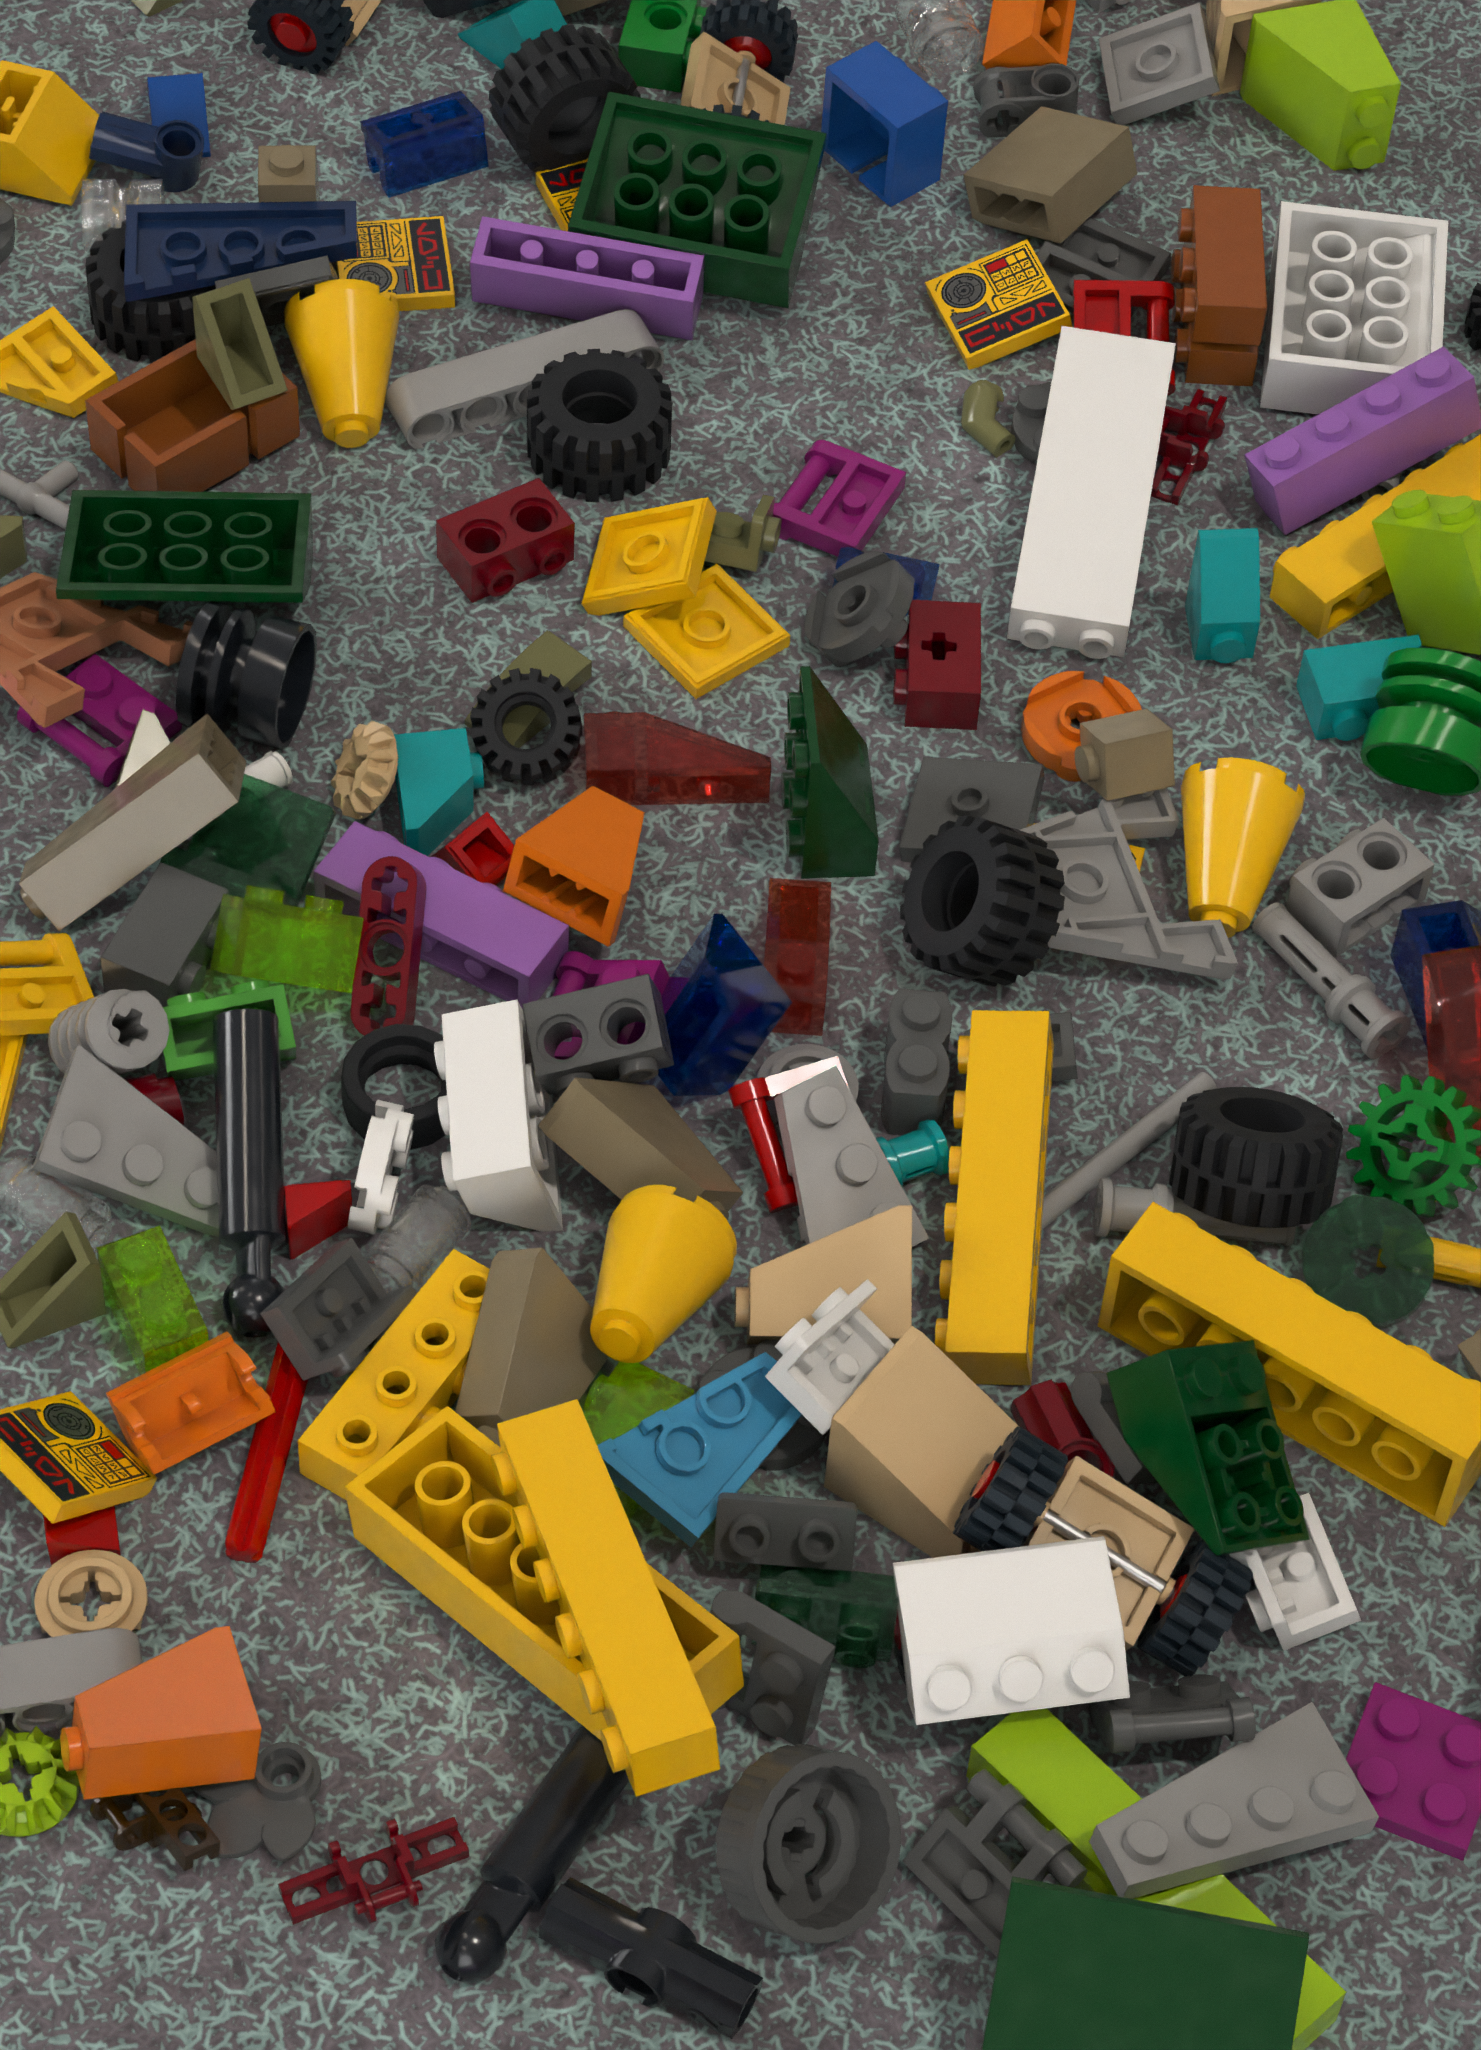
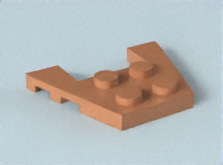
M36 572L0 588V685L38 725L44 728L83 709L85 688L58 674L56 671L81 659L90 658L95 652L118 641H124L169 667L181 661L186 640L193 625V622L186 621L182 630L158 622L159 611L140 605L128 611H122L104 605V600L57 599V579Z

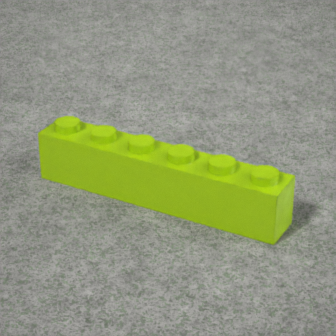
M1047 1708L1010 1713L971 1746L966 1777L969 1779L968 1783L978 1772L987 1769L1003 1786L1009 1783L1012 1784L1027 1799L1025 1808L1048 1831L1057 1829L1073 1844L1070 1853L1088 1870L1084 1879L1075 1888L1118 1896L1089 1841L1097 1824L1142 1798ZM1222 1874L1133 1898L1140 1901L1276 1926ZM1308 1955L1306 1956L1292 2050H1305L1337 2020L1346 1995V1991Z

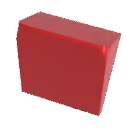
M486 812L464 828L431 857L444 860L453 869L481 883L497 885L507 876L514 844L491 815Z
M351 1180L284 1186L290 1260L295 1259L348 1226L350 1207L352 1206Z
M115 1506L54 1524L43 1515L51 1565L67 1555L84 1550H105L121 1555Z

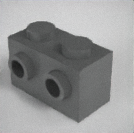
M160 862L101 956L104 992L118 989L130 991L146 990L159 1000L162 1007L168 1006L167 1000L169 998L199 992L205 979L206 964L214 951L222 953L226 949L234 932L235 919L230 917L229 889Z

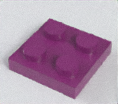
M1375 1682L1346 1757V1761L1379 1816L1374 1827L1463 1861L1481 1813V1722Z

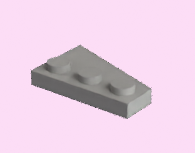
M78 1044L71 1054L32 1169L198 1232L219 1237L217 1151Z
M837 1065L781 1092L774 1098L788 1175L794 1179L800 1211L797 1223L801 1242H805L806 1245L898 1205L912 1206ZM912 1207L913 1248L928 1240L929 1237Z

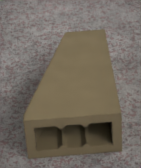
M208 714L188 728L25 862L19 885L22 887L20 894L26 906L36 917L41 920L47 917L57 930L61 931L239 802L247 761Z

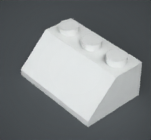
M518 999L441 1014L443 1041L434 1043V1055L439 1076L442 1080H446L447 1089L446 1096L438 1097V1113L445 1135H450L451 1151L443 1152L441 1156L444 1180L448 1190H458L469 1213L472 1215L541 1232L563 1231L556 1143L548 1138L538 1126L553 1107L552 1095L547 1093L535 1076L525 1016Z
M1104 1536L893 1563L907 1699L916 1725L1130 1698L1123 1625Z

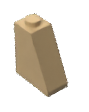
M898 1205L750 1269L748 1287H735L734 1307L735 1327H747V1344H758L766 1339L780 1340L802 1318H805L813 1326L817 1321L812 1317V1314L835 1290L841 1287L849 1295L867 1279L877 1290L860 1310L896 1344L912 1325V1206Z

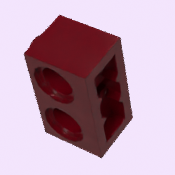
M537 478L436 520L437 558L471 603L490 595L493 597L503 596L510 592L516 584L540 574H555L564 568L568 562L574 560L575 523L541 479Z

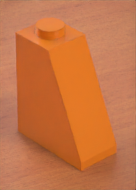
M591 786L516 839L503 892L609 947L616 940L627 900L645 812L595 786Z
M230 1626L215 1627L75 1696L72 1727H63L61 1729L60 1745L64 1768L66 1771H76L84 1800L255 1779L262 1728Z

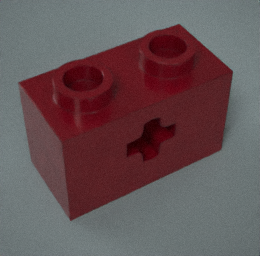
M912 600L907 616V631L903 638L894 645V659L905 660V669L895 668L893 705H905L904 727L977 730L981 700V603Z

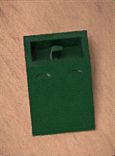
M800 666L798 692H788L787 695L789 730H795V732L784 734L786 770H792V772H782L781 774L783 809H790L791 818H795V820L786 821L788 857H799L801 879L875 876L879 839L867 744L810 666Z
M1253 1340L1168 1349L1106 1373L1124 1440L1216 1556L1299 1543L1310 1539L1303 1517V1504L1296 1492L1285 1454L1284 1437L1277 1425L1266 1387L1265 1370L1258 1358Z

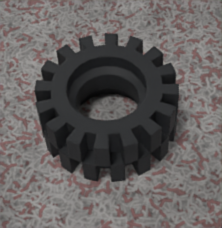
M519 668L509 670L510 676L502 680L497 675L490 680L491 687L487 691L481 689L476 697L478 704L476 708L472 707L471 710L472 728L470 730L477 752L482 755L486 768L493 774L499 773L505 781L513 783L514 780H520L523 785H534V780L543 779L544 783L554 780L553 774L559 770L564 773L571 766L570 759L572 756L577 757L581 748L580 737H583V725L579 707L575 702L573 693L568 686L564 688L561 685L560 679L552 674H550L549 678L542 676L540 669L530 668L529 674H521ZM525 705L540 708L547 714L551 722L550 732L546 740L539 746L531 749H521L513 746L506 740L503 734V724L507 715L515 708Z

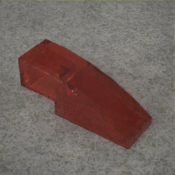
M1481 945L1422 954L1429 1076L1444 1081L1445 1091L1454 1086L1466 1092L1467 1096L1462 1107L1472 1105L1481 1109ZM1481 1118L1472 1125L1473 1129L1481 1130ZM1448 1119L1446 1130L1453 1143H1456L1454 1129ZM1481 1145L1476 1146V1155L1481 1156Z

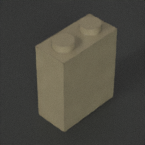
M1041 106L963 176L972 218L985 225L1061 244L1138 173L1129 126Z

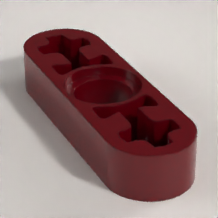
M395 856L383 857L372 863L365 872L362 881L350 1013L354 1027L364 1036L374 1029L380 1028V1024L370 1019L369 1014L371 1008L377 1009L381 1007L384 988L375 983L371 984L372 976H377L387 981L400 980L398 988L390 984L386 985V1003L396 1008L395 1018H386L383 1022V1027L394 1024L413 1025L415 1020L426 882L422 873L415 866ZM395 872H397L400 879L408 883L406 891L396 893L393 909L394 913L401 917H406L405 924H400L390 919L377 920L379 913L391 917L392 901L389 896L381 892V887L383 883H391L393 881ZM385 934H399L404 943V952L401 959L393 966L379 967L373 956L375 943Z

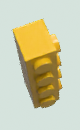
M455 1249L449 1253L298 1439L300 1474L347 1500L344 1489L345 1485L446 1406L451 1408L460 1394L489 1268Z

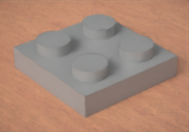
M1200 2L1098 38L1110 110L1116 124L1125 125L1220 91L1207 20Z

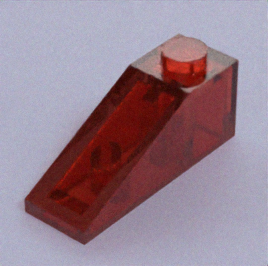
M612 711L606 713H584L583 760L585 791L591 786H595L629 805L769 803L772 767L771 757L646 712L622 713Z
M770 878L759 1032L822 1036L830 941L831 882Z

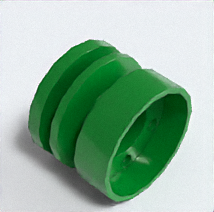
M1404 648L1391 652L1385 659L1381 673L1383 682L1377 688L1375 695L1378 706L1381 709L1376 710L1369 718L1360 751L1363 764L1376 775L1394 784L1442 796H1465L1479 792L1481 790V661L1452 651L1434 648Z

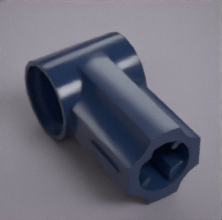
M102 111L95 126L89 159L147 174L159 190L182 192L193 187L199 179L204 137L195 125L187 121L172 120L157 127Z

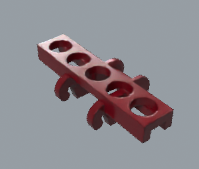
M1197 389L1190 405H1184L1182 410L1165 406L1158 455L1164 456L1153 479L1151 497L1178 505L1194 472L1206 469L1209 455L1205 452V449L1210 439H1218L1225 429V423L1220 418L1226 408L1227 397L1220 395L1218 400L1204 397V390ZM1207 405L1213 407L1214 409L1210 417L1208 412L1199 410V406ZM1165 430H1169L1178 434L1177 436L1165 433ZM1188 433H1191V434H1194V435H1198V436H1201V437H1193V436L1189 435ZM1192 444L1198 448V453L1193 456ZM1170 465L1184 468L1182 475L1171 474L1168 471ZM1163 481H1172L1177 484L1172 495H1166L1159 491Z
M455 1817L404 1836L403 1834L399 1835V1828L395 1818L386 1821L385 1828L391 1846L349 1862L345 1856H341V1848L337 1840L328 1843L331 1864L278 1884L280 1895L293 1925L356 1900L360 1901V1903L354 1904L357 1915L365 1913L370 1924L375 1923L377 1920L376 1910L407 1899L412 1907L419 1906L417 1892L422 1891L423 1887L420 1880L413 1882V1878L469 1857V1848L466 1842H463L458 1831ZM446 1835L454 1840L456 1846L432 1855L428 1851V1843L434 1838ZM409 1848L419 1851L422 1859L414 1861ZM369 1861H380L388 1868V1877L380 1884H368L360 1874L361 1868ZM338 1876L343 1889L329 1894L326 1888L327 1881L332 1877ZM306 1887H313L319 1892L320 1898L297 1907L292 1902L293 1894Z

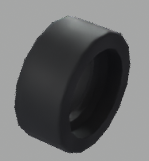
M394 1024L374 1029L354 1043L343 1061L341 1075L342 1106L349 1125L364 1140L371 1116H375L376 1104L365 1092L366 1081L382 1068L398 1064L420 1066L433 1072L441 1082V1091L436 1097L424 1105L404 1109V1112L414 1114L412 1125L414 1132L410 1150L432 1145L445 1136L438 1113V1097L447 1095L446 1080H442L439 1076L434 1055V1043L443 1041L442 1034L420 1025Z

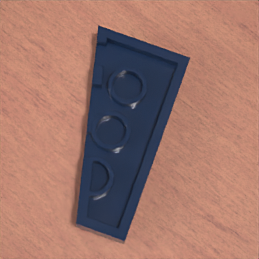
M356 201L126 204L124 267L126 302L213 286L215 281L323 256H328L330 262L357 258Z

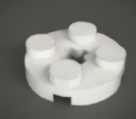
M377 1100L375 1104V1116H371L354 1186L360 1193L356 1207H350L348 1229L374 1235L377 1228L391 1230L399 1196L397 1192L399 1177L392 1176L391 1174L393 1166L406 1168L414 1132L412 1130L414 1114L404 1112V1105Z

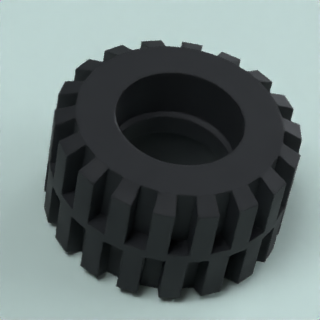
M562 25L559 31L554 32L550 28L542 31L540 37L534 40L529 38L521 43L522 48L516 53H510L503 61L505 67L496 71L492 80L495 87L489 90L488 100L492 104L489 108L492 117L523 164H527L529 169L535 173L537 171H545L546 169H557L589 158L609 91L641 97V94L636 89L638 86L610 44L600 33L595 34L592 28L585 26L576 30L574 25Z
M125 220L121 222L120 228L110 227L103 232V240L95 241L90 248V257H86L85 267L91 323L94 325L95 334L99 340L107 339V348L116 354L125 348L127 359L137 362L140 360L141 355H147L150 357L151 364L195 339L192 297L214 290L216 285L126 302L124 291Z
M587 349V354L582 355L571 352L564 355L563 362L553 360L545 365L544 374H536L532 380V390H528L527 456L531 458V468L535 474L543 473V483L551 489L561 484L562 495L574 499L577 492L586 493L587 502H599V495L609 494L611 502L623 500L625 490L629 489L636 496L645 491L646 480L655 484L661 478L662 468L667 469L671 451L673 402H671L669 385L662 383L663 375L656 368L646 369V361L635 356L629 359L625 357V352L612 350L611 354L600 353V349Z
M969 815L959 816L956 822L950 820L939 827L937 836L930 834L923 842L921 854H915L909 866L912 871L909 879L904 881L902 889L905 899L904 903L900 906V919L905 920L906 923L902 933L905 942L912 944L910 952L915 959L923 961L924 966L993 987H996L997 984L1006 986L1015 983L1017 975L1025 977L1034 969V961L1037 958L1042 960L1048 952V942L1051 936L1056 937L1060 923H1057L1059 911L1064 910L1065 896L1060 895V889L1065 884L1063 871L1056 869L1059 859L1053 850L1047 849L1048 843L1029 833L978 816L975 818Z
M1226 1087L1205 1090L1203 1093H1196L1187 1097V1101L1181 1104L1169 1174V1185L1172 1186V1192L1175 1196L1184 1200L1185 1204L1222 1221L1259 1228L1296 1227L1301 1224H1310L1318 1221L1319 1217L1326 1216L1330 1210L1344 1135L1342 1134L1343 1128L1339 1122L1334 1120V1116L1306 1100L1283 1092L1255 1087Z

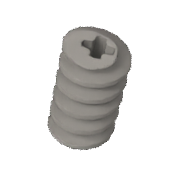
M118 989L107 991L77 1005H72L57 1015L50 1026L48 1036L51 1058L58 1069L65 1074L71 1054L79 1044L118 1075L143 1068L155 1061L167 1045L170 1031L167 1014L159 1000L146 990L130 991Z

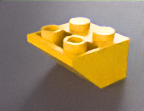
M4 60L0 62V190L72 206L96 160L89 159L99 114L53 71Z

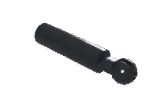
M235 1009L222 1012L213 1019L219 1241L222 1245L236 1251L237 1277L224 1291L221 1307L225 1321L236 1333L256 1338L272 1333L260 1313L285 1291V1288L277 1279L271 1276V1249L286 1240L279 1019L276 1014L266 1010Z
M581 1725L482 1866L480 1873L483 1882L465 1908L442 1923L435 1938L436 1959L442 1970L452 1979L460 1982L475 1983L487 1979L500 1969L507 1953L506 1943L528 1912L540 1911L629 1782L625 1769L613 1773L602 1741Z

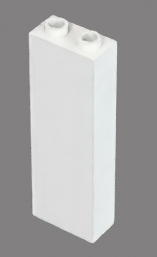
M1061 326L1012 598L1007 639L1018 640L1023 645L1032 649H1047L1051 646L1079 650L1083 655L1094 659H1103L1110 655L1124 657L1176 343Z

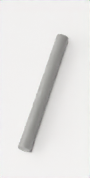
M1205 1072L1198 1073L1046 1193L1043 1203L1042 1230L1095 1189L1100 1178H1109L1177 1124L1181 1104L1187 1101V1097L1196 1093H1203L1205 1090L1216 1089L1217 1086L1211 1076Z

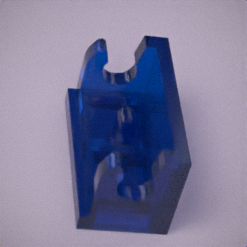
M461 91L360 121L361 131L364 133L368 166L372 173L380 171L381 186L388 198L489 167L483 114Z

